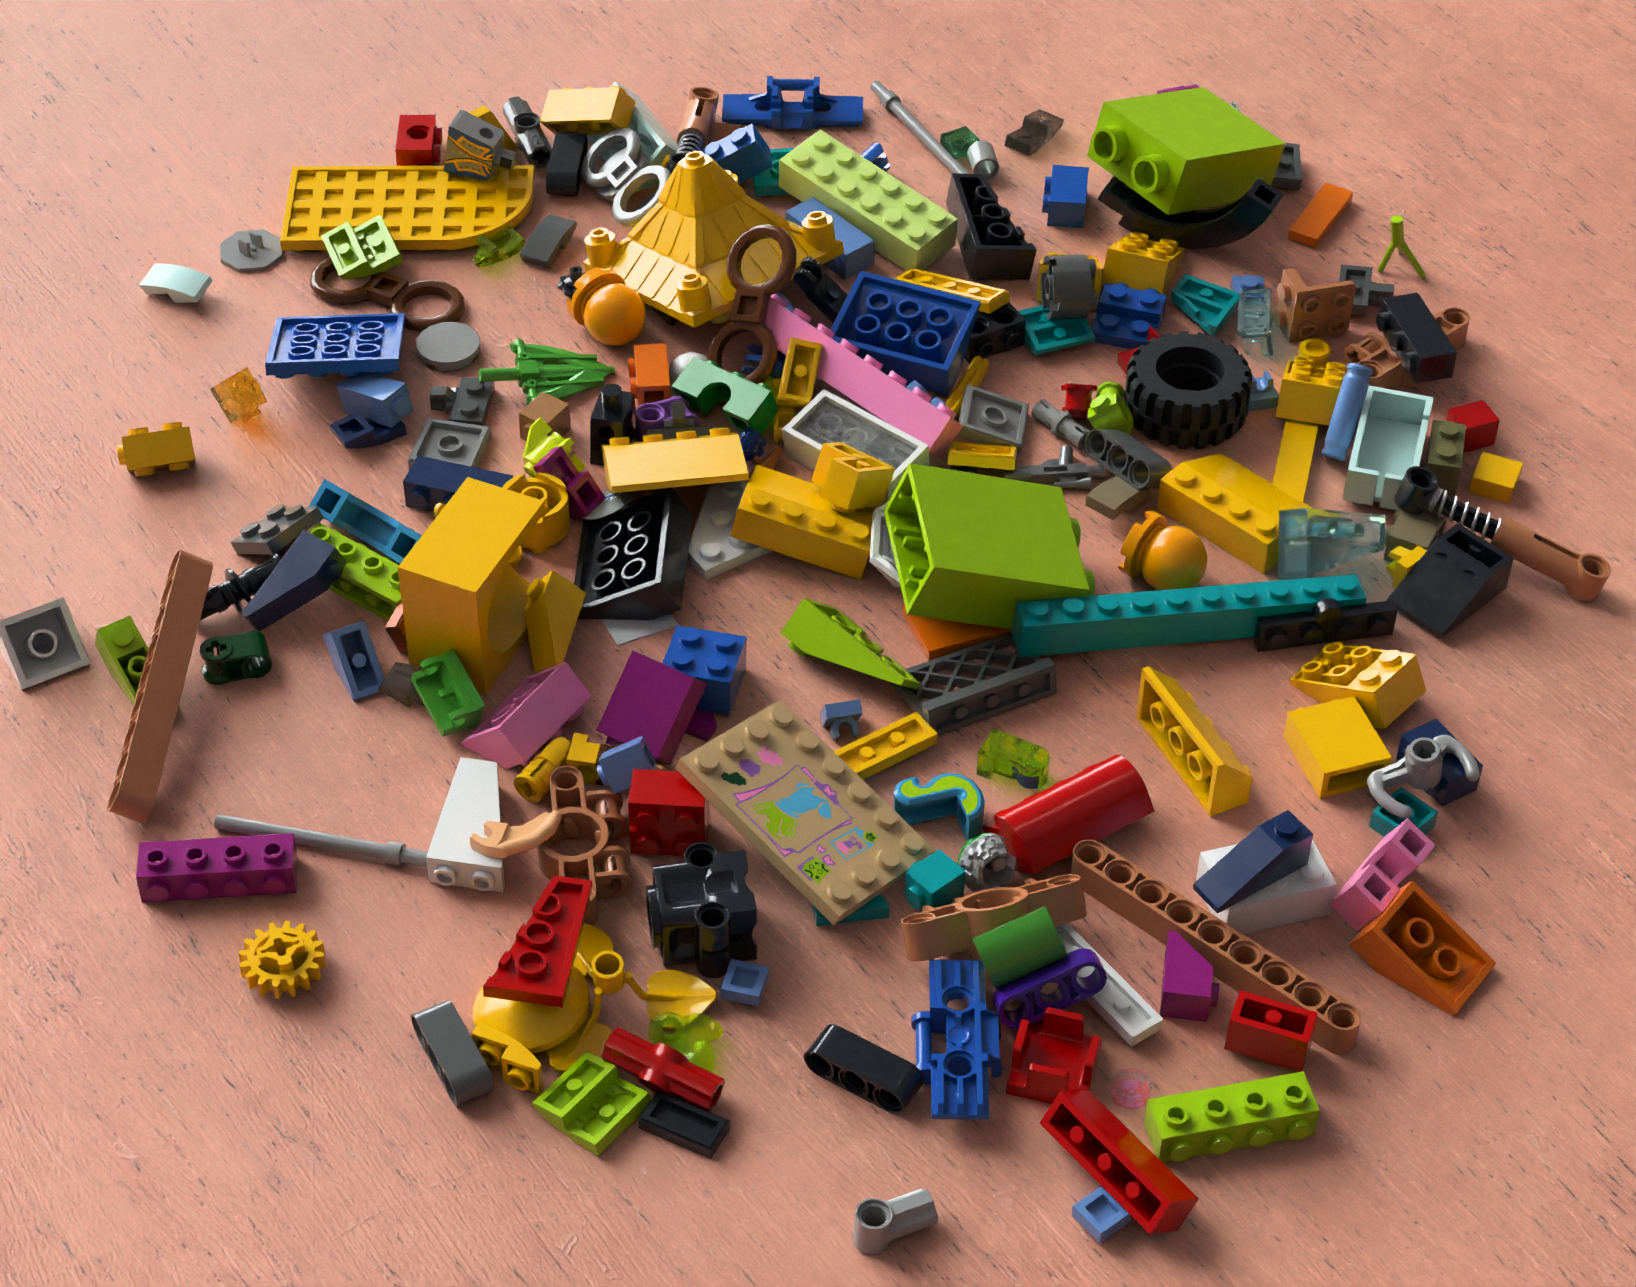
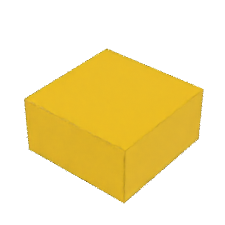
M1482 452L1471 479L1469 493L1510 504L1521 476L1523 463Z

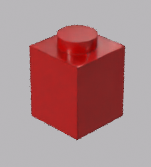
M1484 400L1448 409L1446 421L1466 425L1463 453L1495 444L1500 419Z

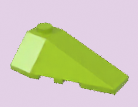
M803 598L780 632L790 641L788 644L789 648L803 657L809 654L908 688L917 689L920 685L897 661L886 655L881 656L884 649L878 643L866 638L865 635L867 633L836 607Z

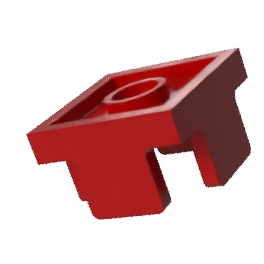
M1047 1007L1044 1013L1043 1025L1029 1024V1020L1021 1019L1013 1047L1012 1064L1006 1085V1094L1052 1104L1060 1091L1084 1089L1090 1091L1103 1039L1100 1036L1093 1035L1091 1037L1083 1033L1085 1016L1079 1013Z

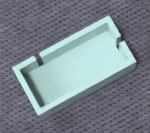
M1369 385L1354 441L1342 500L1373 506V501L1380 502L1379 507L1397 510L1398 506L1395 504L1394 496L1406 471L1410 467L1420 465L1434 397Z

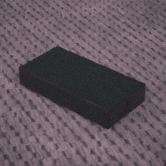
M658 1090L638 1119L639 1129L711 1159L730 1130V1120Z

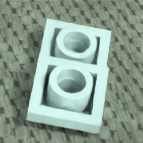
M154 264L139 286L145 294H169L175 303H194L204 297L206 289L213 280L207 274L183 266Z

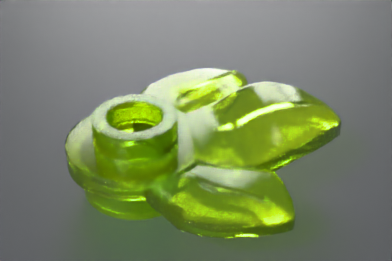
M663 1012L652 1019L648 1033L652 1044L662 1043L685 1055L689 1062L709 1072H713L715 1059L710 1042L720 1038L724 1030L717 1021L704 1014L694 1013L682 1017L674 1012ZM666 1025L673 1026L676 1032L672 1035H667L662 1031V1028Z

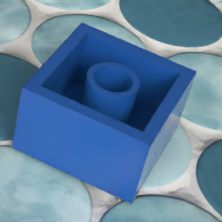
M676 626L662 664L707 684L696 710L730 715L746 671L747 637L693 627Z

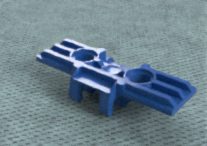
M767 76L766 93L723 94L722 122L740 125H750L753 123V125H766V128L819 129V126L858 127L863 125V97L821 94L820 77H814V79H773V76ZM781 91H805L803 101L785 102ZM760 109H768L769 111H759V110H760ZM818 110H825V111H827V112H817V111H818Z
M931 959L929 960L930 1011L917 1012L911 1017V1026L915 1030L916 1037L915 1066L924 1076L925 1081L923 1084L931 1085V1119H989L988 1067L991 1068L992 1077H1000L1002 1075V1058L999 1051V1040L1001 1038L1000 1020L997 1013L986 1008L985 966L982 960ZM954 999H960L969 1006L965 1010L955 1011L949 1008L947 1003ZM931 1033L945 1035L946 1053H932Z

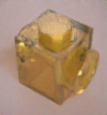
M248 367L210 389L230 423L240 417L244 423L261 413L258 407L268 402L259 383L255 380Z

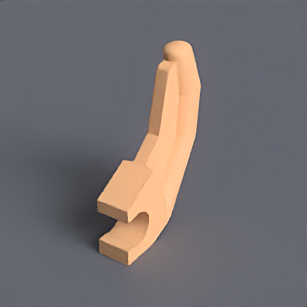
M552 811L551 813L544 812L520 826H509L508 823L487 821L484 824V835L488 837L482 838L474 833L470 837V846L484 856L494 858H506L532 850L556 833L562 816L557 811Z

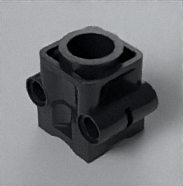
M698 842L686 849L683 863L652 867L653 885L646 886L645 888L647 916L653 949L661 948L664 966L696 962L697 970L701 975L707 978H720L726 975L731 959L740 961L757 959V944L752 936L753 929L757 923V908L754 894L745 883L748 871L745 850L719 853L712 844Z

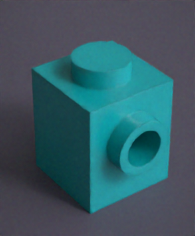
M939 849L924 860L913 863L906 871L904 897L913 908L922 911L923 906L927 905L934 908L950 904L954 898H962L964 896L966 871Z

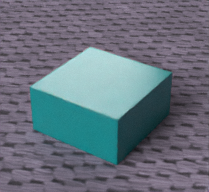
M1402 787L1391 795L1396 801L1411 808L1412 816L1409 820L1425 835L1435 827L1438 811ZM1379 805L1372 811L1369 827L1385 837L1405 820L1390 814Z

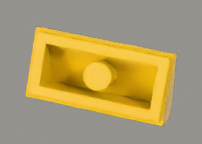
M793 337L790 338L776 401L777 405L805 407L811 402L823 344Z

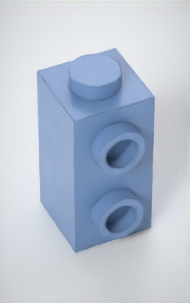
M361 372L356 376H348L336 385L344 413L351 415L359 411L364 418L368 417L375 423L392 428L413 411L406 383L371 372Z

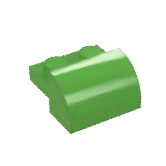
M1046 906L973 938L980 958L996 989L1068 957L1063 940Z

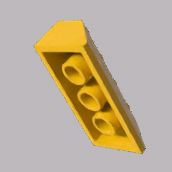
M1149 666L1142 668L1136 719L1208 815L1213 816L1248 803L1251 785L1253 784L1249 768L1246 765H1242L1237 759L1231 745L1216 732L1209 717L1202 714L1196 706L1192 695L1189 692H1185L1177 680Z

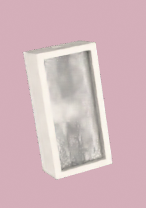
M825 389L782 429L785 456L813 472L822 445L834 442H842L894 467L895 470L884 504L889 502L909 463L930 466L929 445Z

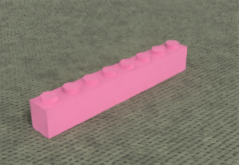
M777 294L770 296L765 325L772 330L777 342L778 351L786 355L791 337L823 344L817 377L884 422L929 445V452L940 459L943 458L963 428V425L954 420L956 412L941 402L937 408L929 403L932 398L930 395L916 386L913 391H910L904 387L907 383L906 379L892 370L886 375L880 371L883 364L868 354L864 359L856 355L859 348L844 338L839 344L833 340L836 333L821 323L816 328L809 324L812 317L797 307L792 313L786 309L789 302Z

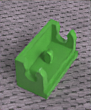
M448 650L447 653L421 661L422 669L426 670L413 673L411 681L441 736L477 727L486 706L455 650Z

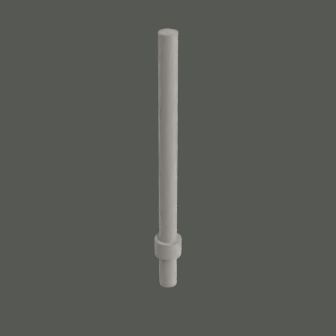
M874 81L871 84V90L880 98V103L887 111H892L952 173L969 174L901 104V99L894 91L887 90L880 81Z
M217 814L214 821V828L253 836L294 833L295 843L381 858L387 864L401 866L403 863L427 867L426 856L428 851L406 848L405 843L389 841L387 844L221 814Z

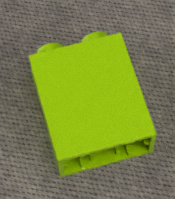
M1205 87L1103 102L1095 131L1091 136L1087 157L1167 215L1232 203L1243 196L1252 187L1257 178L1271 186L1286 143Z
M909 463L884 509L907 615L1012 629L1016 602L1094 596V574L1090 569L1083 567L1078 549L1081 537L1080 524L1076 518L1069 517L1061 487Z

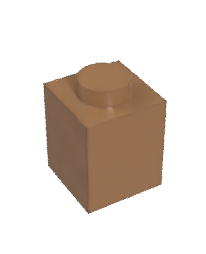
M544 392L539 394L519 412L520 438L526 441L530 426L540 417L552 429L547 436H550L553 432L563 436L571 429L569 403Z

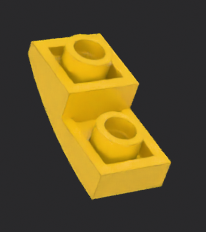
M478 1022L472 1032V1039L486 1064L502 1067L504 1083L510 1084L513 1088L541 1094L544 1087L542 1064L516 1039L492 1026Z

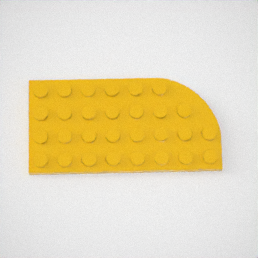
M515 165L513 170L499 166L489 180L448 173L444 171V166H292L280 238L281 250L327 251L321 238L322 235L346 222H349L354 229L378 215H381L399 250L455 251L486 243L513 229L531 209L535 177L534 165Z

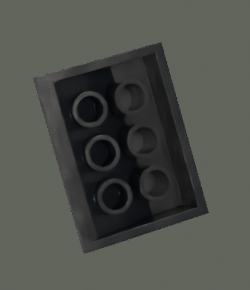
M673 487L626 503L625 506L607 516L583 520L574 585L586 592L578 619L653 620L682 610L692 513Z

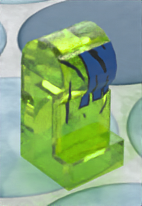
M993 728L978 752L977 775L991 779L992 775L996 773L1017 780L1025 788L1037 789L1047 783L1050 756L1047 750L1039 745Z

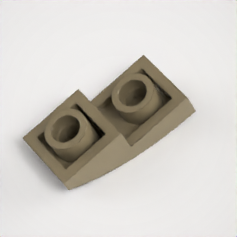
M1115 476L1093 489L1086 496L1085 506L1114 520L1125 509L1132 512L1150 495L1151 489L1134 488L1118 476Z

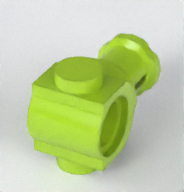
M1107 381L1098 386L1096 398L1091 402L1090 408H1088V419L1094 429L1122 430L1127 434L1131 433V428L1134 427L1133 415L1123 399L1125 391L1119 383Z

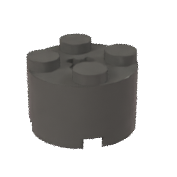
M1084 254L1045 256L1042 265H1048L1047 273H1041V300L1043 309L1049 308L1050 313L1045 315L1046 319L1087 318L1090 310H1096L1097 293L1095 290H1092V278L1096 274L1095 260L1088 259Z

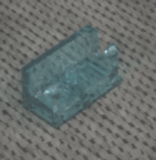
M1271 288L1239 291L1237 331L1238 336L1242 337L1243 350L1247 355L1251 354L1250 344L1259 342L1264 356H1273L1274 310Z

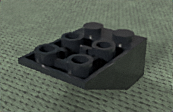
M1457 523L1435 540L1387 598V601L1394 600L1399 611L1443 638L1507 588L1514 558Z

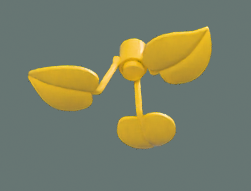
M584 923L574 966L582 972L584 977L589 974L593 978L595 998L590 1018L586 1016L582 1025L568 1039L546 1050L550 1066L555 1071L564 1073L586 1051L601 1058L604 1045L612 1033L609 1026L596 1022L600 1013L602 997L604 994L610 995L622 989L624 983H628L640 999L649 1001L647 1004L649 1019L659 1027L670 1030L682 1029L694 1023L715 1001L716 991L700 978L679 970H662L652 974L647 981L648 993L643 991L633 979L632 973L624 972L623 959L618 953L614 952L610 937L601 929Z

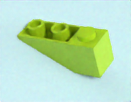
M129 615L97 629L95 646L111 676L134 705L148 647Z

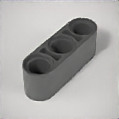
M1094 429L1086 436L1085 450L1089 457L1134 488L1159 489L1160 479L1173 470L1171 464L1166 459L1122 430Z
M450 1000L411 1015L416 1036L455 1106L494 1091V1082L489 1068Z

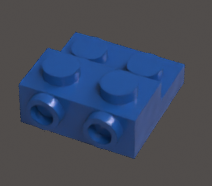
M1122 282L1115 283L1114 285L1105 283L1098 301L1097 314L1091 327L1096 337L1095 342L1126 349H1134L1144 345L1147 342L1149 327L1152 326L1157 331L1161 327L1165 315L1167 295L1160 294L1158 290L1153 288L1142 291L1132 289Z

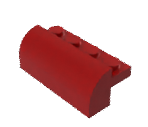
M1116 754L1100 763L1088 766L1082 772L1061 780L1040 793L1025 798L1022 802L1008 809L995 813L993 815L994 820L982 825L984 833H995L1004 837L1003 840L1011 856L1016 858V871L1035 874L1073 854V848L1078 842L1087 839L1099 841L1155 811L1146 785L1138 771L1127 759Z

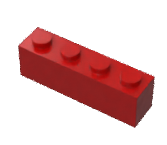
M1088 1089L1060 1091L1039 1123L1150 1235L1178 1231L1199 1200Z

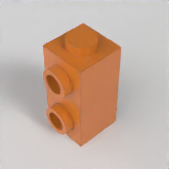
M666 343L634 345V358H628L629 378H635L630 379V392L637 399L638 407L645 403H653L671 398Z

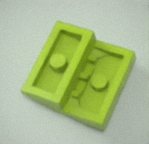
M381 215L354 229L349 222H346L321 236L342 280L373 275L404 262Z
M586 1051L532 1103L534 1109L564 1135L599 1156L644 1112L651 1098L649 1092L620 1078L615 1065Z

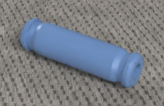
M1355 363L1347 364L1348 371L1343 378L1325 437V447L1321 450L1322 456L1343 462L1347 460L1348 456L1346 454L1351 447L1370 384V375L1373 374L1372 368Z

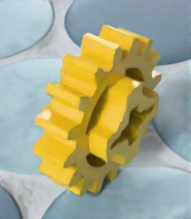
M285 920L282 928H277L271 922L269 923V931L263 932L258 928L255 929L256 939L245 938L243 941L245 950H241L238 953L242 979L246 978L248 988L252 989L258 986L260 996L266 995L269 990L274 991L275 999H279L283 991H288L291 997H295L296 988L298 987L308 991L311 989L309 980H320V969L326 968L324 944L322 940H318L317 932L312 930L306 933L304 923H300L296 928H291L289 920Z

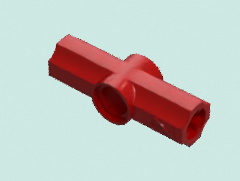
M619 1027L609 1035L601 1055L603 1060L637 1077V1080L654 1092L659 1090L668 1095L672 1094L687 1103L709 1112L716 1106L725 1084L724 1078L689 1062L688 1058L676 1049L662 1043L654 1045Z

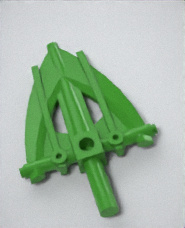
M518 338L514 343H510L511 351L517 354L515 357L516 368L479 369L478 372L480 382L517 381L518 386L522 387L523 393L527 394L526 405H528L542 392L561 400L588 389L602 388L604 386V379L609 375L615 374L614 366H606L598 362L597 355L577 354L555 347L524 344V341Z

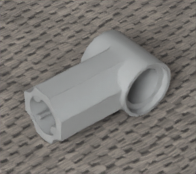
M921 1188L887 1201L870 1198L860 1202L856 1207L852 1240L855 1247L865 1254H879L886 1250L891 1240L937 1224L938 1214L933 1198L928 1190L924 1191Z

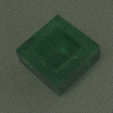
M967 126L943 133L940 138V144L955 159L968 156L969 147L973 143L981 141Z

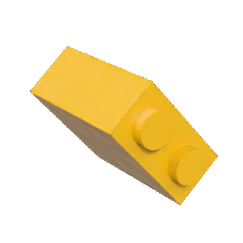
M1355 696L1339 700L1335 699L1309 707H1300L1287 712L1283 737L1319 798L1368 787L1367 778L1373 771L1391 765L1392 756Z

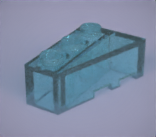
M1315 508L1279 511L1278 580L1307 578L1317 572L1338 567L1342 563L1355 561L1385 550V515Z

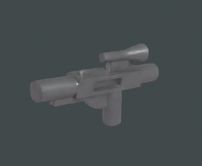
M1063 446L1060 448L1059 459H1049L1041 465L1016 466L1015 470H1003V478L1037 484H1054V486L1061 488L1091 490V479L1104 478V467L1102 465L1086 466V463L1072 464L1073 449L1070 446Z

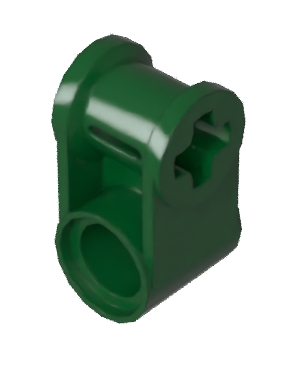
M247 631L224 637H212L205 640L200 646V655L205 660V665L202 669L203 678L210 684L222 685L237 680L260 678L268 674L272 669L273 663L266 638L258 631ZM214 647L217 648V655H218V656H214V651H213V648H214ZM218 666H221V674H218Z

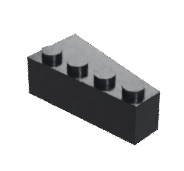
M952 173L946 205L948 212L958 218L956 237L969 278L979 280L1030 279L1037 249L1032 243L1027 244L1024 240L1025 233L1020 226L1015 227L1011 222L1010 212L1007 208H1003L998 204L999 197L982 174Z

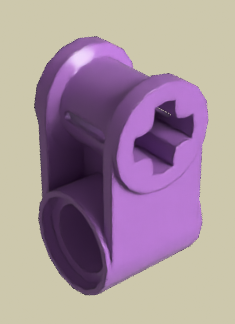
M673 396L669 399L645 403L636 409L635 439L636 442H642L643 435H646L647 429H664V420H672L671 403L685 402L686 419H694V427H700V419L695 413L690 412L689 403L682 396Z

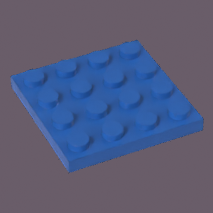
M405 313L277 317L265 361L266 376L275 375L276 378L287 379L296 374H308L310 377L318 378L324 377L328 373L356 376L361 372L389 375L394 371H399L405 333Z

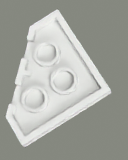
M744 481L716 483L708 488L689 543L687 561L704 580H708L772 552V550L730 537L737 509L747 485Z

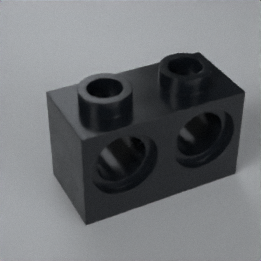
M1010 302L990 314L979 311L964 358L970 364L976 356H980L983 359L1024 345L1026 319Z

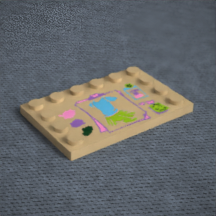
M781 700L769 705L680 758L675 768L833 925L903 879L906 871L913 863L924 860L936 851Z

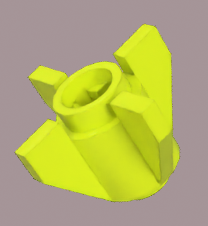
M541 417L530 426L523 454V461L526 464L523 469L530 477H536V471L533 467L552 448L561 446L568 456L572 452L571 446L575 443L571 438L564 439L556 432L547 436L552 429ZM575 454L569 458L579 473L586 467Z

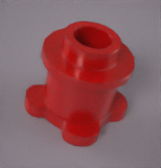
M1074 383L1061 385V391H1066L1065 407H1062V411L1071 414L1073 419H1087L1092 393L1097 391V386Z

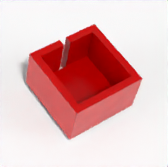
M633 769L628 799L630 853L684 857V852L690 845L698 842H708L710 825L709 801L678 771Z

